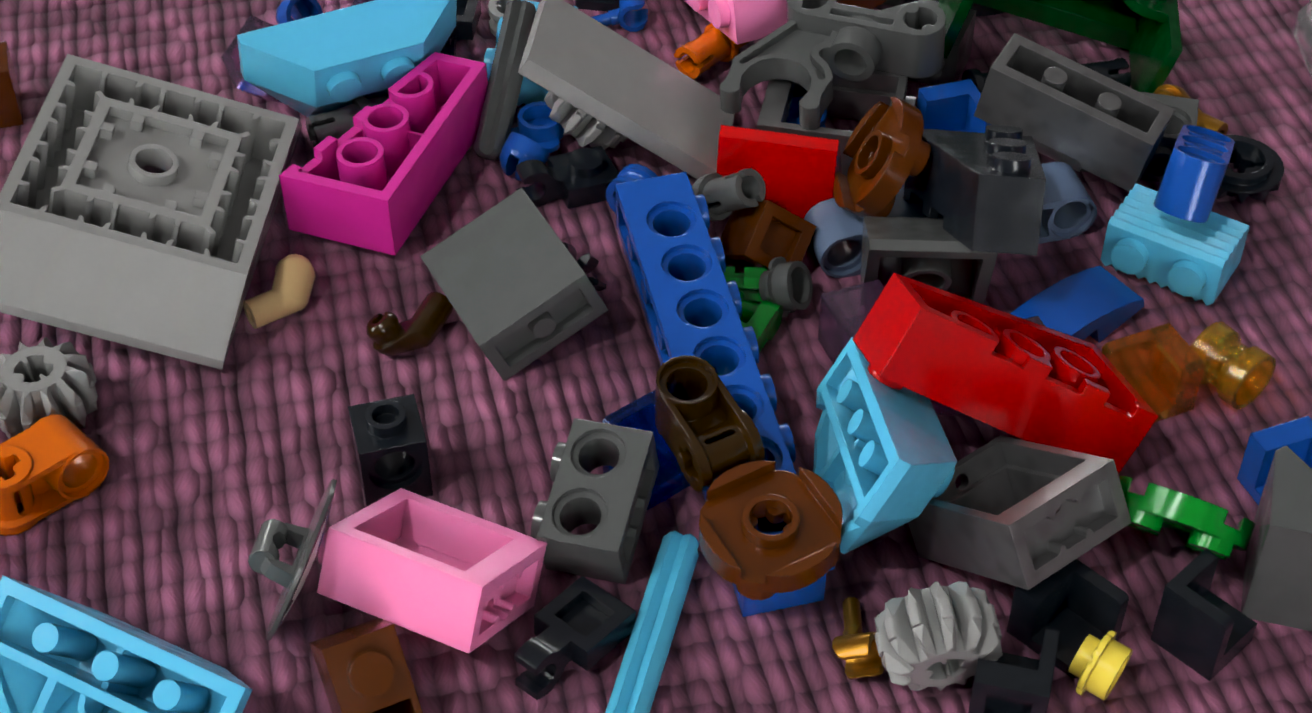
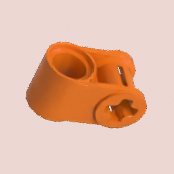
M51 414L43 417L30 428L0 444V535H16L31 529L40 520L76 499L91 494L106 478L110 461L106 452L67 417L61 414ZM18 503H22L23 510L21 513H18L16 505Z

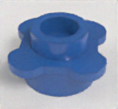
M544 101L532 102L523 106L517 116L518 127L511 129V132L520 133L534 140L545 148L548 153L555 152L560 148V140L564 136V128L560 123L551 120L549 115L552 109Z

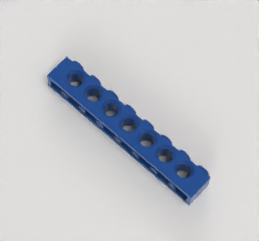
M687 172L615 184L616 227L661 366L669 359L682 355L697 356L706 360L715 368L716 373L720 374L718 377L740 409L745 411L754 422L762 439L765 461H776L775 470H786L797 474L793 465L796 460V451L791 429L787 423L778 424L774 413L777 411V397L773 380L770 374L760 375L757 367L759 363V348L755 331L752 326H742L740 320L742 316V302L738 285L735 280L726 282L724 276L726 261L722 242L718 236L710 238L708 232L710 217L705 196L703 194H694ZM705 490V491L702 492V493H703V496H704V499H705V502H706V492H707L708 490ZM766 517L757 520L758 531L769 535L782 533L783 528L787 525L784 521L772 524ZM827 573L809 586L792 592L775 593L772 597L764 600H751L744 597L738 592L734 583L732 585L742 616L746 617L823 601Z

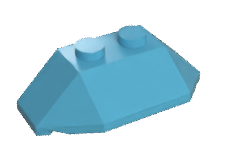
M374 0L238 34L237 41L242 76L248 83L306 117L352 104L351 101L355 98L366 96L367 99L387 94L388 88L432 53H440L456 27L457 0Z
M854 337L850 338L818 386L816 393V407L823 411L815 433L813 472L829 484L840 501L842 507L840 552L843 554L918 518L932 497L937 498L941 496L948 488L957 463V459L931 400L904 387L900 390L893 389L875 379L867 369L870 363L852 340Z
M2 575L0 580V713H243L253 689L227 669L106 613Z

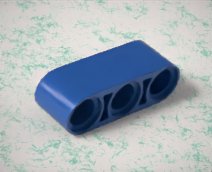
M1183 125L1154 200V206L1171 216L1197 223L1207 222L1226 173L1235 141L1211 129L1195 125Z

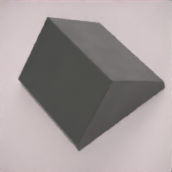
M864 216L859 310H871L893 273L984 304L998 253L971 251L943 229L944 218Z
M1286 445L1275 451L1253 521L1256 525L1246 550L1241 613L1253 620L1312 631V468Z

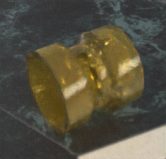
M1222 321L1213 323L1195 339L1183 362V370L1186 374L1202 385L1208 383L1214 385L1217 388L1218 397L1237 410L1252 403L1262 393L1272 378L1276 367V359L1258 346L1247 347L1241 343L1240 333Z

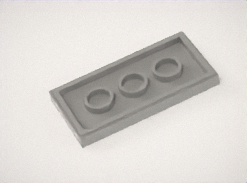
M541 0L538 4L518 73L696 179L703 175L717 172L721 125L733 126L735 113L729 114L722 111L720 95L564 0Z

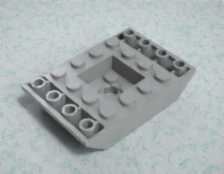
M67 54L0 192V312L222 370L243 308V301L246 299L281 193L279 175L290 166L302 128L300 119Z

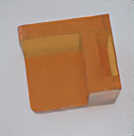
M1170 323L1107 342L1102 347V353L1158 414L1159 417L1155 422L1194 410L1206 364Z

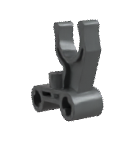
M786 0L787 23L733 58L730 71L725 80L720 84L721 109L729 114L738 113L741 111L743 96L751 87L760 82L773 79L789 80L800 84L808 91L799 100L800 126L806 130H816L820 127L824 111L833 100L832 72L842 79L853 82L867 80L873 75L875 70L911 78H925L938 73L944 65L946 15L937 5L928 2L906 4L894 14L837 3V0Z

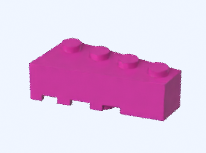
M438 52L432 53L388 88L389 98L385 102L372 107L367 105L353 116L354 126L341 137L336 139L328 136L313 148L314 158L303 167L292 164L279 175L289 230L396 256L475 141L488 86L486 63Z

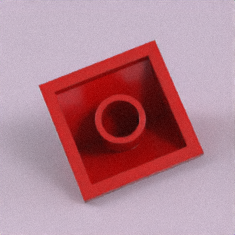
M721 125L716 173L726 176L746 168L758 171L763 177L766 186L764 200H769L804 219L807 212L817 203L834 198L836 172L842 173L839 140Z

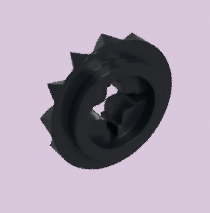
M1226 135L1235 141L1229 163H1233V167L1237 169V172H1233L1232 168L1227 167L1217 199L1231 196L1242 204L1248 196L1255 200L1264 201L1269 192L1278 191L1284 174V165L1279 155L1269 146L1255 139L1239 135Z

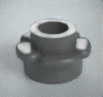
M782 256L773 258L768 265L769 270L764 271L759 279V293L762 301L767 300L782 305V317H787L789 313H794L796 310L806 309L811 302L813 294V283L809 269L801 261L786 262V259Z

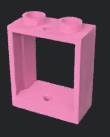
M400 488L328 527L318 549V562L322 567L317 593L469 654L534 606L547 543Z

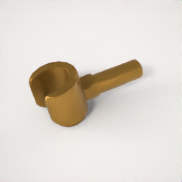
M848 597L842 603L844 619L843 636H837L833 639L832 648L838 658L846 661L844 672L848 679L881 675L884 667L874 638L876 632H862L860 601L855 597Z

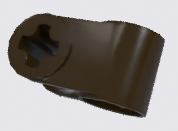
M688 355L673 357L662 364L657 371L655 426L676 457L687 482L695 491L699 493L708 490L713 483V479L718 478L721 474L735 466L751 461L765 460L762 439L754 422L745 411L740 409L712 365L697 356Z

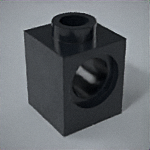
M410 394L348 406L356 462L366 506L400 488L424 497L432 496L433 490L427 441L415 395Z

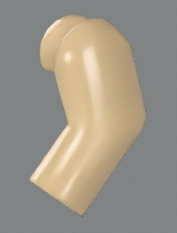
M300 254L287 255L276 265L272 289L243 301L246 317L254 329L301 311L307 306L316 277L314 267L309 259Z

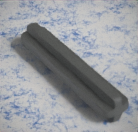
M510 0L506 4L474 143V151L477 153V156L486 160L500 161L499 156L502 146L511 133L523 76L518 73L536 14L534 4L527 1Z

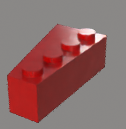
M897 273L892 274L852 339L870 363L867 367L869 373L884 385L898 390L903 387L1025 441L1114 459L1118 474L1159 417L1095 344Z

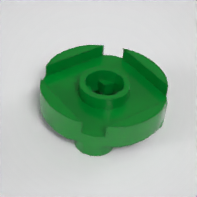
M1119 476L1132 522L1127 527L1158 537L1162 526L1189 535L1185 547L1199 553L1208 549L1217 555L1220 560L1226 561V558H1230L1233 549L1247 550L1256 525L1253 521L1244 517L1239 522L1237 529L1224 524L1229 511L1227 509L1150 482L1144 496L1129 492L1133 478Z

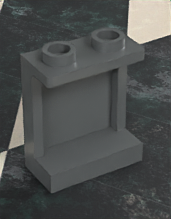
M522 187L420 256L480 349L504 381L608 311L585 272Z

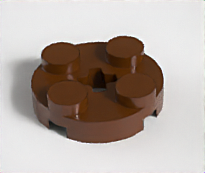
M890 97L892 106L880 101L864 115L851 134L843 151V154L852 158L847 176L838 171L836 172L834 180L835 202L839 207L860 217H887L894 206L897 193L908 176H917L925 167L930 156L931 146L922 140L924 120L921 111L897 97Z
M751 461L735 466L721 474L713 481L706 492V502L700 511L699 544L701 551L712 569L726 581L734 583L738 592L744 597L751 600H764L772 597L775 593H786L802 589L816 582L836 565L841 545L842 507L837 495L829 484L810 470L799 467L797 475L786 470H775L776 461ZM766 517L772 524L784 521L787 525L783 528L782 533L769 535L758 531L757 520Z

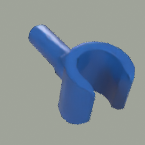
M619 0V8L593 16L592 18L605 26L620 24L627 31L637 32L642 30L648 21V9H641L645 5V0Z

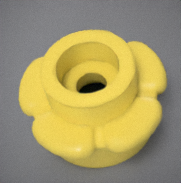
M1110 630L1101 640L1089 634L1078 649L1068 672L1079 678L1076 693L1080 696L1087 691L1105 701L1118 682L1133 650L1115 640L1117 632Z

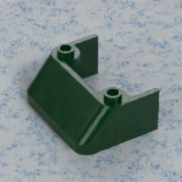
M939 0L938 7L946 15L944 58L946 59L973 3L1129 50L1131 88L1140 92L1154 93L1159 86L1163 85L1182 52L1177 0Z

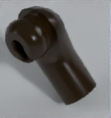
M431 292L427 294L411 319L399 323L394 313L387 311L384 315L379 313L368 322L366 332L368 337L374 341L373 348L387 356L428 347L451 315L453 306L445 295Z

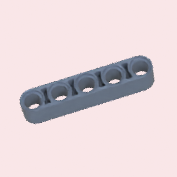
M1065 162L1042 163L1046 184L1039 244L1079 236L1088 230L1096 219L1097 207L1070 164ZM904 187L897 193L894 206L887 216L929 218L923 214L924 202L909 203L903 198ZM834 198L817 203L805 215L804 220L817 226L810 245L821 269L827 275L834 278L861 275L864 217L839 207ZM939 213L938 218H944V216Z

